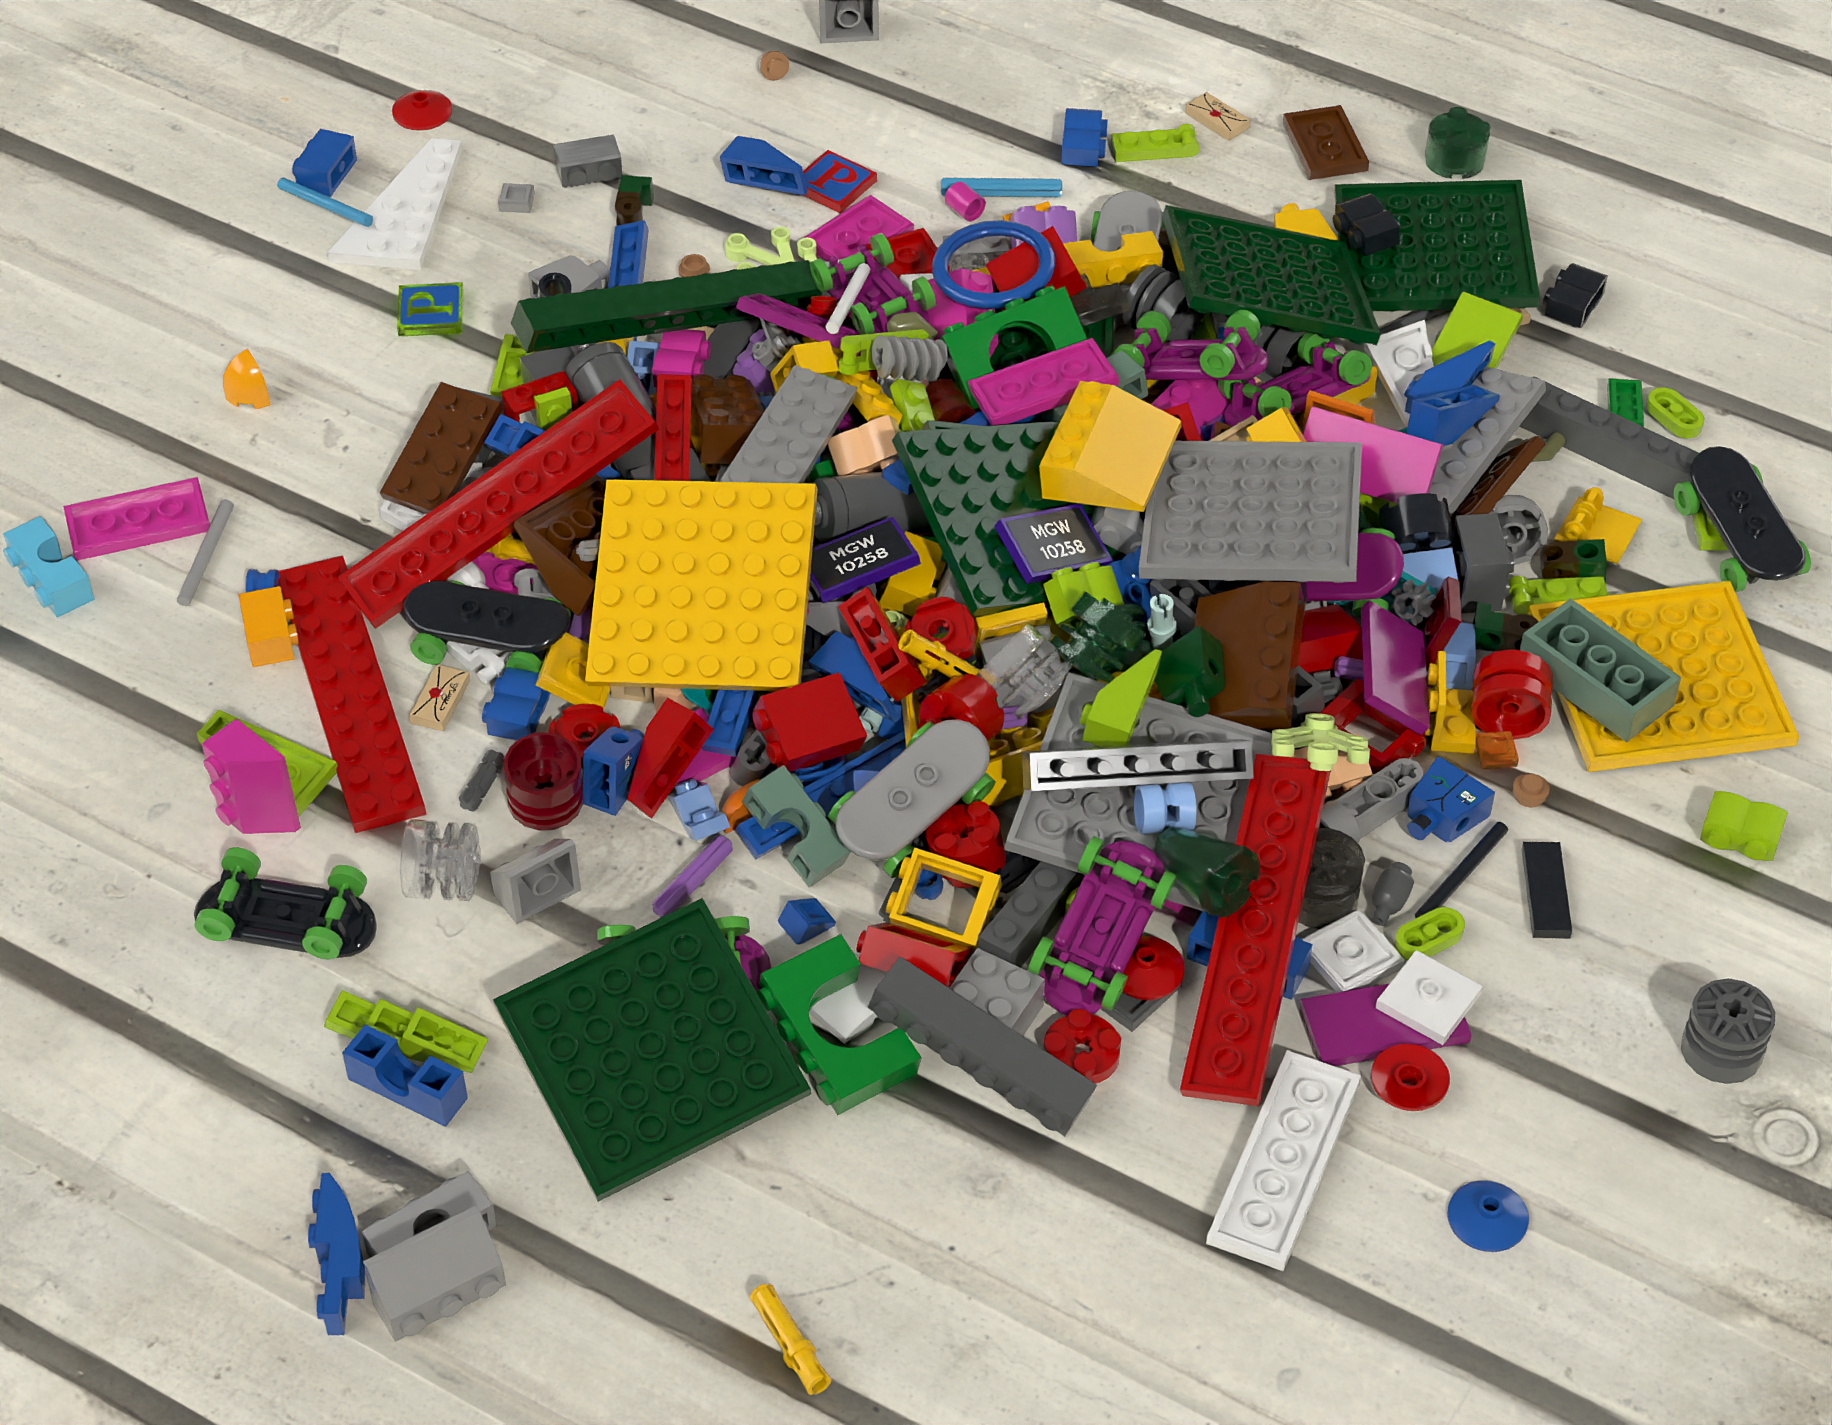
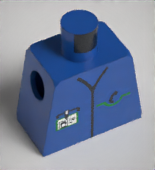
M610 727L584 751V805L614 816L617 815L629 795L644 734L641 731L632 729L628 732L617 727Z
M1438 756L1410 796L1407 815L1411 821L1408 823L1407 829L1411 836L1420 841L1432 833L1444 842H1452L1491 815L1495 791Z

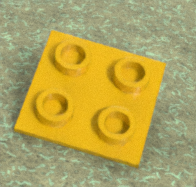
M1592 487L1585 491L1583 497L1578 496L1556 534L1554 541L1604 539L1606 560L1618 564L1639 528L1642 519L1603 505V491L1598 487Z

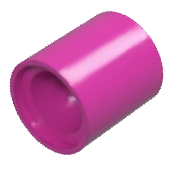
M962 181L954 183L945 195V203L969 222L979 218L986 206L985 199Z

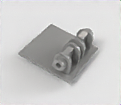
M760 318L767 339L753 345V357L766 367L768 371L772 372L791 347L802 344V342L794 334L789 336L782 326Z

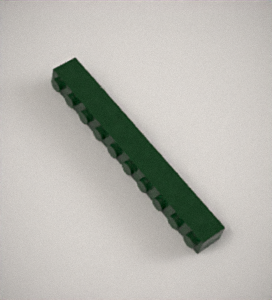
M809 260L789 261L768 266L761 265L753 268L733 269L711 274L704 273L690 277H676L668 280L647 281L626 286L618 285L611 288L590 289L583 292L557 294L540 298H527L518 301L511 325L525 352L531 353L758 319L759 317L736 309L739 297L755 293L767 295L807 311V306L811 304V297L821 296L823 292L818 289L813 280Z

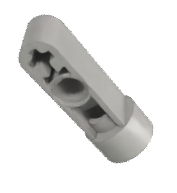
M1398 759L1335 801L1325 803L1313 853L1322 860L1333 861L1356 846L1361 838L1408 808L1410 796L1424 774L1421 765L1412 759Z

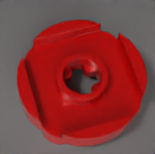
M937 597L923 602L915 609L917 613L913 616L911 622L908 619L905 625L904 632L911 629L931 642L938 641L946 647L948 652L960 659H967L974 653V643L977 639L976 621L964 604L957 603L952 598ZM944 626L946 630H949L945 637L941 639L933 638V635L938 633V627ZM928 650L925 651L926 654L940 660L939 656Z
M578 704L563 710V716L556 722L554 718L550 723L548 732L564 736L575 744L581 755V768H583L584 751L608 728L617 727L621 729L618 718L613 713L612 716L605 713L603 707L596 704ZM589 732L590 738L580 739L581 733Z
M1074 1009L1069 1015L1059 1018L1048 1028L1044 1038L1043 1050L1096 1084L1109 1078L1117 1069L1120 1058L1121 1036L1105 1019L1091 1015L1085 1009ZM1075 1045H1087L1091 1052L1080 1051L1076 1053L1074 1052Z

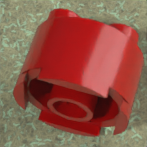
M973 674L955 676L924 698L920 706V723L917 729L919 730L928 722L937 724L945 720H962L977 727L988 742L1001 731L1004 724L1003 707L1001 709L998 708L995 698L998 697L997 693L984 679Z
M983 801L972 802L969 806L967 804H960L950 807L926 830V839L930 853L994 873L999 867L1002 870L1005 865L1006 853L999 819L989 809V805ZM941 875L942 878H944V879H946V880H948V881H951V884H952V886H954V887H957V888H973V886H974V885H971V884H968V883H965V882H962V881H959V880H956V879H953V878H950V877Z

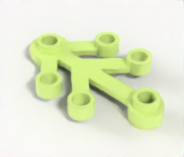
M776 227L771 231L772 244L777 247L779 256L750 245L749 240L741 233L731 234L725 242V255L734 262H741L748 258L766 264V266L789 261L795 262L789 245L790 231L786 227ZM808 237L800 239L797 243L798 255L803 257L804 260H809V262L816 260V241ZM741 262L737 265L736 269L753 268L755 266L750 262Z
M1310 713L1305 716V722L1301 723V727L1272 731V755L1293 757L1295 748L1308 746L1307 760L1310 762V768L1319 771H1330L1333 769V764L1337 763L1338 750L1347 752L1346 760L1350 763H1369V739L1338 730V727L1334 725L1335 718L1331 715Z

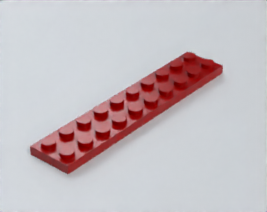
M619 379L339 575L338 578L376 629L404 609L405 598L413 588L430 581L446 580L516 530L514 523L518 518L569 489L577 488L655 433L659 428L649 413L622 380Z
M342 555L280 570L278 582L281 587L283 600L290 599L294 618L290 619V624H295L299 642L297 646L332 760L337 762L336 774L354 832L358 833L427 814L361 609L338 578L339 575L348 570Z
M1256 754L1253 765L1254 778L1250 779L1180 1086L1182 1096L1252 1106L1260 1105L1331 770L1319 771L1310 768V762L1307 759Z

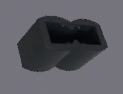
M1368 193L1335 205V215H1333L1332 220L1336 231L1348 238L1350 246L1363 256L1399 245V224L1390 212L1383 209L1374 195Z
M1571 263L1566 270L1561 269L1554 288L1549 287L1543 299V305L1546 306L1545 316L1582 328L1605 292L1608 275L1575 263Z

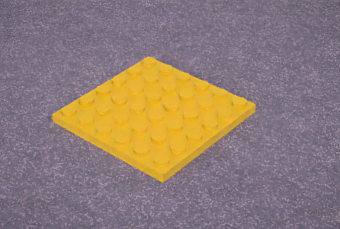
M606 480L585 677L587 685L779 691L801 684L818 491L816 484Z
M1730 581L1574 600L1681 677L1674 706L1628 742H1625L1557 691L1588 772L1797 746L1799 734ZM1566 601L1529 605L1527 614L1541 621Z

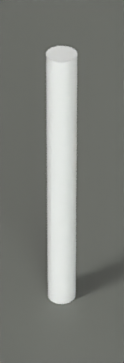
M862 263L858 266L826 325V330L830 334H836L839 331L850 307L868 277L870 267L867 264Z

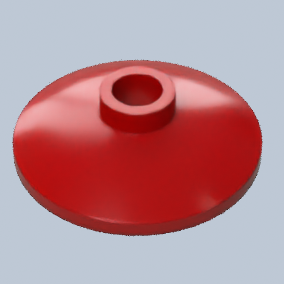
M417 90L404 94L395 101L392 107V116L398 125L417 131L439 127L452 114V104L449 98L433 90Z
M1141 936L1123 974L1128 976L1122 993L1139 1000L1161 999L1173 993L1180 986L1184 977L1185 966L1179 951L1173 945L1160 938Z
M1398 1044L1383 1050L1376 1057L1371 1068V1082L1378 1096L1389 1105L1406 1111H1422L1434 1107L1444 1099L1450 1085V1074L1445 1062L1432 1050L1416 1044ZM1404 1083H1411L1413 1084V1086L1406 1085Z

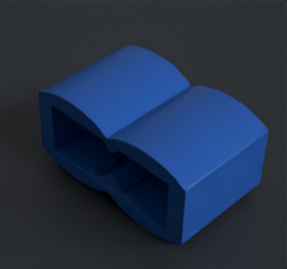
M1066 108L1061 164L1098 167L1099 158H1105L1106 139L1101 138H1107L1108 119H1102V110Z
M508 667L502 677H497L494 685V697L491 702L485 703L482 713V721L487 725L488 735L519 740L536 732L539 719L544 713L551 694L535 685L539 676L538 672Z

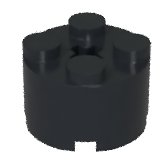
M1411 494L1398 498V505L1389 508L1388 502L1379 509L1381 529L1388 530L1394 534V540L1399 544L1403 554L1449 548L1454 542L1448 501L1444 497L1441 502L1438 501L1437 494Z

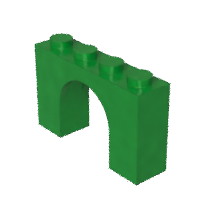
M1053 285L1037 291L1035 293L1036 298L1025 302L1023 298H1019L1005 305L1006 310L994 314L993 310H989L974 317L976 322L964 326L962 322H959L944 329L945 334L940 339L947 345L946 362L969 415L981 411V408L969 391L968 381L994 372L989 359V347L993 336L998 332L1012 327L1028 329L1043 340L1049 353L1087 340L1065 286L1056 290Z
M842 934L761 973L759 989L757 990V995L767 1011L771 1010L777 1019V1029L781 1037L787 1043L791 1041L798 1052L796 1057L801 1069L806 1074L811 1073L817 1082L816 1089L820 1099L826 1106L831 1105L837 1116L916 1075L922 1059L907 1034L900 1028L868 1044L854 1048L833 1045L820 1037L813 1028L809 1017V1012L813 1006L823 998L858 980L861 964Z

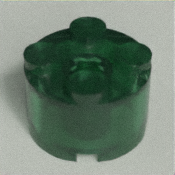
M1453 107L1449 112L1436 116L1430 122L1425 148L1427 167L1435 174L1451 179L1453 174L1462 175V179L1471 178L1479 174L1483 170L1486 160L1490 124L1473 114L1467 113V110L1462 107Z

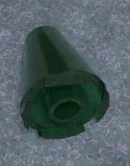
M1176 826L1161 832L1155 842V854L1164 867L1177 875L1176 880L1206 913L1212 916L1218 915L1221 918L1228 917L1238 911L1252 893L1247 889L1252 879L1256 882L1258 881L1260 861L1257 854L1246 846Z

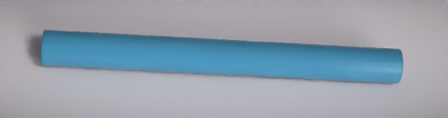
M284 177L278 181V188L363 226L369 227L373 223L372 215Z

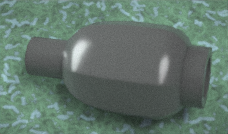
M1394 862L1380 874L1372 895V903L1376 907L1372 918L1375 924L1385 926L1390 915L1399 912L1406 904L1414 885V880L1411 876L1412 869L1408 865Z

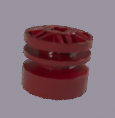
M542 732L522 737L510 746L504 758V774L508 808L513 818L523 826L538 831L555 830L568 825L578 816L583 806L581 755L575 744L564 736L551 732Z

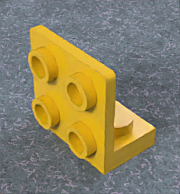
M1438 651L1436 664L1430 663L1428 671V685H1432V688L1427 687L1430 728L1425 731V736H1430L1431 751L1474 754L1476 735L1475 723L1471 715L1473 690L1446 688V651Z

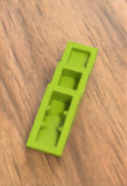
M344 990L340 992L324 1024L325 1028L351 1039L366 1024L397 1039L400 1051L408 1059L425 1063L429 1056H432L468 1073L473 1072L488 1042L487 1038L417 1007L413 1014L383 999H379L375 1005Z

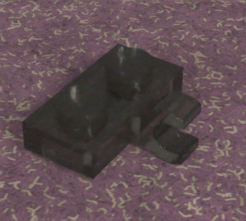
M1085 273L1080 274L1087 288L1077 293V296L1070 297V300L1082 327L1130 310L1129 299L1118 282L1104 285L1093 291Z

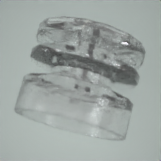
M1029 622L976 674V676L988 682L995 691L1005 684L1011 688L1002 702L1006 707L1018 696L1023 700L1013 712L1018 719L1042 706L1059 689L1068 671L1072 668V665L1067 660L1062 662L1055 670L1049 666L1060 654L1056 649L1043 658L1037 654L1045 638Z
M409 820L405 828L401 850L400 878L403 895L406 898L430 899L433 897L439 883L444 900L453 899L456 892L459 901L469 902L475 891L481 865V849L476 824L464 823L460 830L457 822H449L444 831L443 838H441L437 821Z

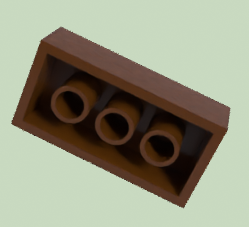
M697 374L694 378H691L690 437L701 463L731 464L765 412L750 379H746V377L741 375H729L727 379H714L706 374Z

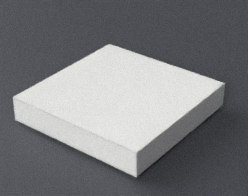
M1360 908L1302 938L1303 941L1313 944L1310 963L1336 993L1367 988L1399 971L1405 964L1403 956Z

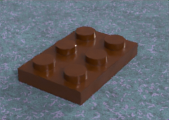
M1341 105L1283 114V125L1309 180L1368 171L1369 160Z

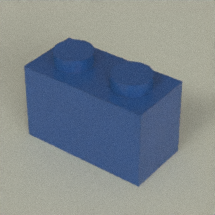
M320 128L313 139L308 141L300 157L296 158L293 163L292 173L295 176L296 183L331 197L357 161L354 136Z

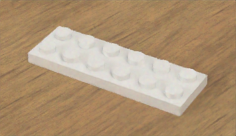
M1286 1050L1208 1232L1206 1244L1284 1271L1360 1085L1361 1075Z

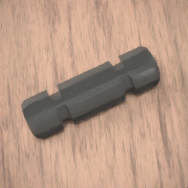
M491 749L485 753L481 760L483 763L478 765L467 783L468 787L463 790L459 797L461 808L468 809L471 812L478 809L483 801L480 798L486 796L497 777L495 773H499L504 765V755L501 752Z

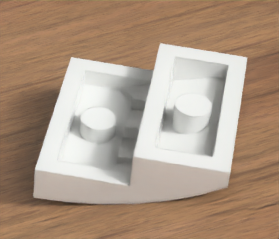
M851 948L859 960L860 954L854 948ZM861 964L857 982L823 998L813 1006L809 1013L845 1044L872 1029L874 1018L877 1016L874 1011L868 1008L875 988L885 975L876 968Z

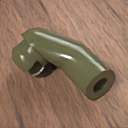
M917 312L896 314L887 323L888 332L924 329L929 334V339L932 340L938 333Z
M1558 432L1552 433L1545 441L1546 445L1532 462L1552 460L1565 445L1566 440L1564 436Z

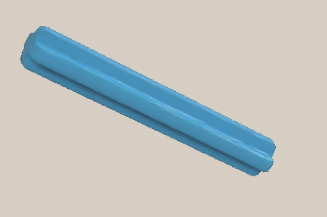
M942 178L941 195L943 196L946 195V192L954 183L960 181L967 184L982 197H1061L1062 195L1061 179Z

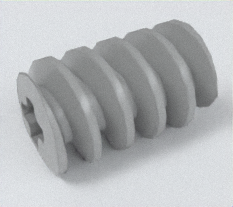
M879 335L873 340L871 356L879 377L883 379L890 375L893 379H899L902 376L905 380H911L915 377L917 381H922L926 377L928 381L934 382L939 377L940 371L945 367L947 345L941 339L934 341L929 338L922 340L920 338L910 339L908 337L898 338L895 336L885 337Z

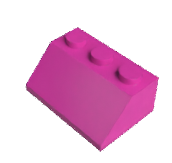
M964 268L949 272L951 279L965 289L974 292L993 293L992 276ZM934 278L927 280L936 299V306L927 310L929 324L938 331L933 339L934 341L940 339L945 334L944 329L951 325L962 322L964 326L976 322L974 317L989 310H993L994 314H996L995 309L972 308L957 303L941 291L936 285ZM998 333L991 340L989 359L998 345Z
M1217 379L1175 380L1151 405L1164 410L1188 402L1201 441H1205L1200 427L1219 415H1223L1224 418L1225 410L1230 402L1227 397L1219 392Z
M235 719L202 743L205 755L203 763L210 775L211 784L209 787L217 803L215 811L225 825L230 826L232 824L243 834L296 832L301 828L285 756L238 719Z

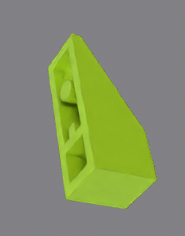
M1153 650L1099 690L1093 705L1086 703L1080 719V724L1085 726L1082 741L1100 747L1129 745L1156 678L1162 651Z

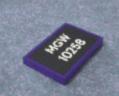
M1080 503L1001 518L994 525L1026 584L1053 579L1051 574L1063 568L1072 567L1073 572L1079 571L1080 567L1093 562H1099L1100 567L1113 561Z
M892 516L813 548L810 584L824 604L921 564L919 554Z

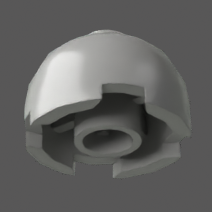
M1505 495L1489 513H1497L1500 526L1506 528L1507 552L1513 553L1514 565L1533 559V554L1539 551L1542 545L1545 546L1547 543V523L1541 508L1533 500L1522 495Z

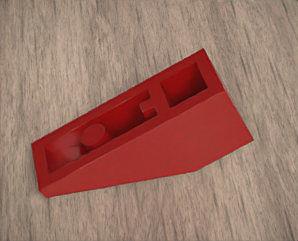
M868 586L838 606L878 683L897 702L927 682L914 657L899 649L898 644L901 637Z
M667 697L646 727L627 800L652 819L714 729L695 712Z

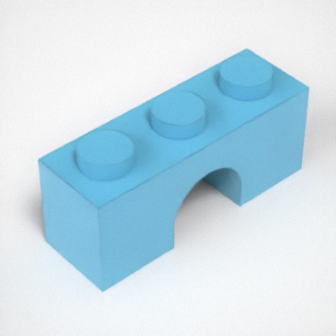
M41 516L3 533L7 545L3 552L12 568L15 566L19 568V574L28 588L34 587L35 595L43 608L49 607L58 618L95 600L88 575L73 556L63 560L57 537Z

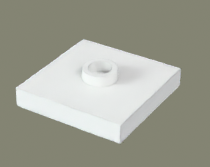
M1416 950L1378 998L1376 1009L1443 1045L1480 997L1483 986Z

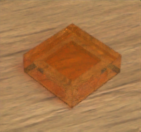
M1511 731L1476 734L1475 747L1482 769L1517 767L1519 757Z

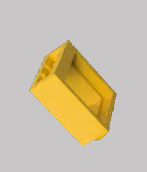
M914 848L911 858L905 857L899 871V878L903 879L898 893L894 891L891 893L887 903L886 913L890 914V922L972 948L971 953H974L978 948V937L987 927L1002 886L1001 876ZM922 869L980 887L963 935L906 916Z

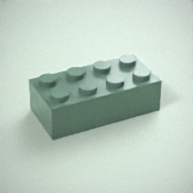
M1571 598L1523 633L1520 651H1527L1537 655L1549 665L1553 674L1552 688L1625 742L1630 741L1675 704L1681 677Z

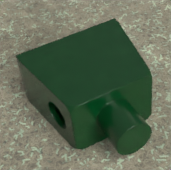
M1200 625L1162 651L1158 672L1154 681L1162 697L1167 702L1186 707L1189 714L1193 717H1202L1210 710L1208 700L1223 691L1225 687L1222 644Z

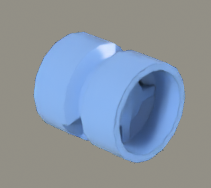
M1168 783L1165 789H1162L1158 784L1136 786L1134 792V816L1139 834L1162 833L1165 827H1168L1171 832H1186L1195 829L1196 799L1191 783Z

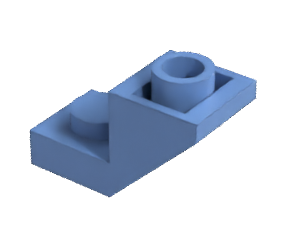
M1460 623L1443 650L1446 651L1447 689L1472 690L1476 659L1475 624Z
M690 779L675 786L676 792L668 795L669 801L690 839L698 841L730 828L726 814L718 811L707 783H697L695 779Z

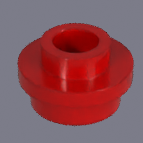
M813 296L811 297V304L807 306V311L829 320L837 306V298Z

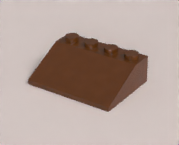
M598 474L592 476L577 488L569 489L518 518L514 523L518 534L551 593L577 616L593 608L598 560L581 561L579 554L576 553V548L579 547L581 541L600 539L606 481Z
M1264 581L1198 598L1194 628L1200 625L1221 642L1225 674V687L1223 691L1208 700L1210 710L1207 714L1255 729L1276 730L1291 728L1305 612V601L1300 582Z

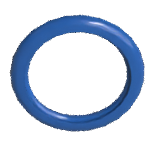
M1004 220L983 221L970 224L955 231L942 242L932 261V275L941 291L957 303L972 308L1001 309L1005 308V305L1013 300L1023 298L1024 301L1033 298L1037 291L1043 289L1048 284L1056 266L1055 253L1047 239L1030 226ZM990 236H1005L1022 240L1031 245L1039 256V268L1033 278L1017 288L999 293L974 292L959 286L950 277L948 262L952 254L964 244L975 239Z

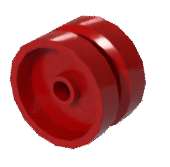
M1520 650L1497 651L1483 657L1475 666L1473 675L1471 715L1474 723L1483 732L1503 739L1529 738L1540 733L1549 724L1552 712L1553 674L1549 665L1539 656Z

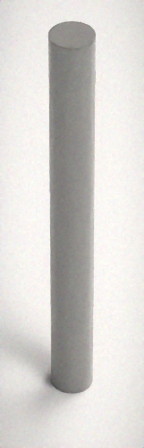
M224 499L221 501L177 597V602L182 606L190 605L233 510L234 504L229 500Z

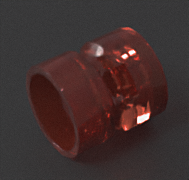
M941 379L934 381L926 387L935 421L961 423L976 414L955 382Z

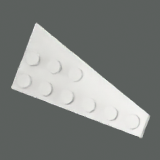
M431 138L365 210V213L373 216L372 225L366 227L355 222L327 252L329 262L421 270L462 152L461 141Z

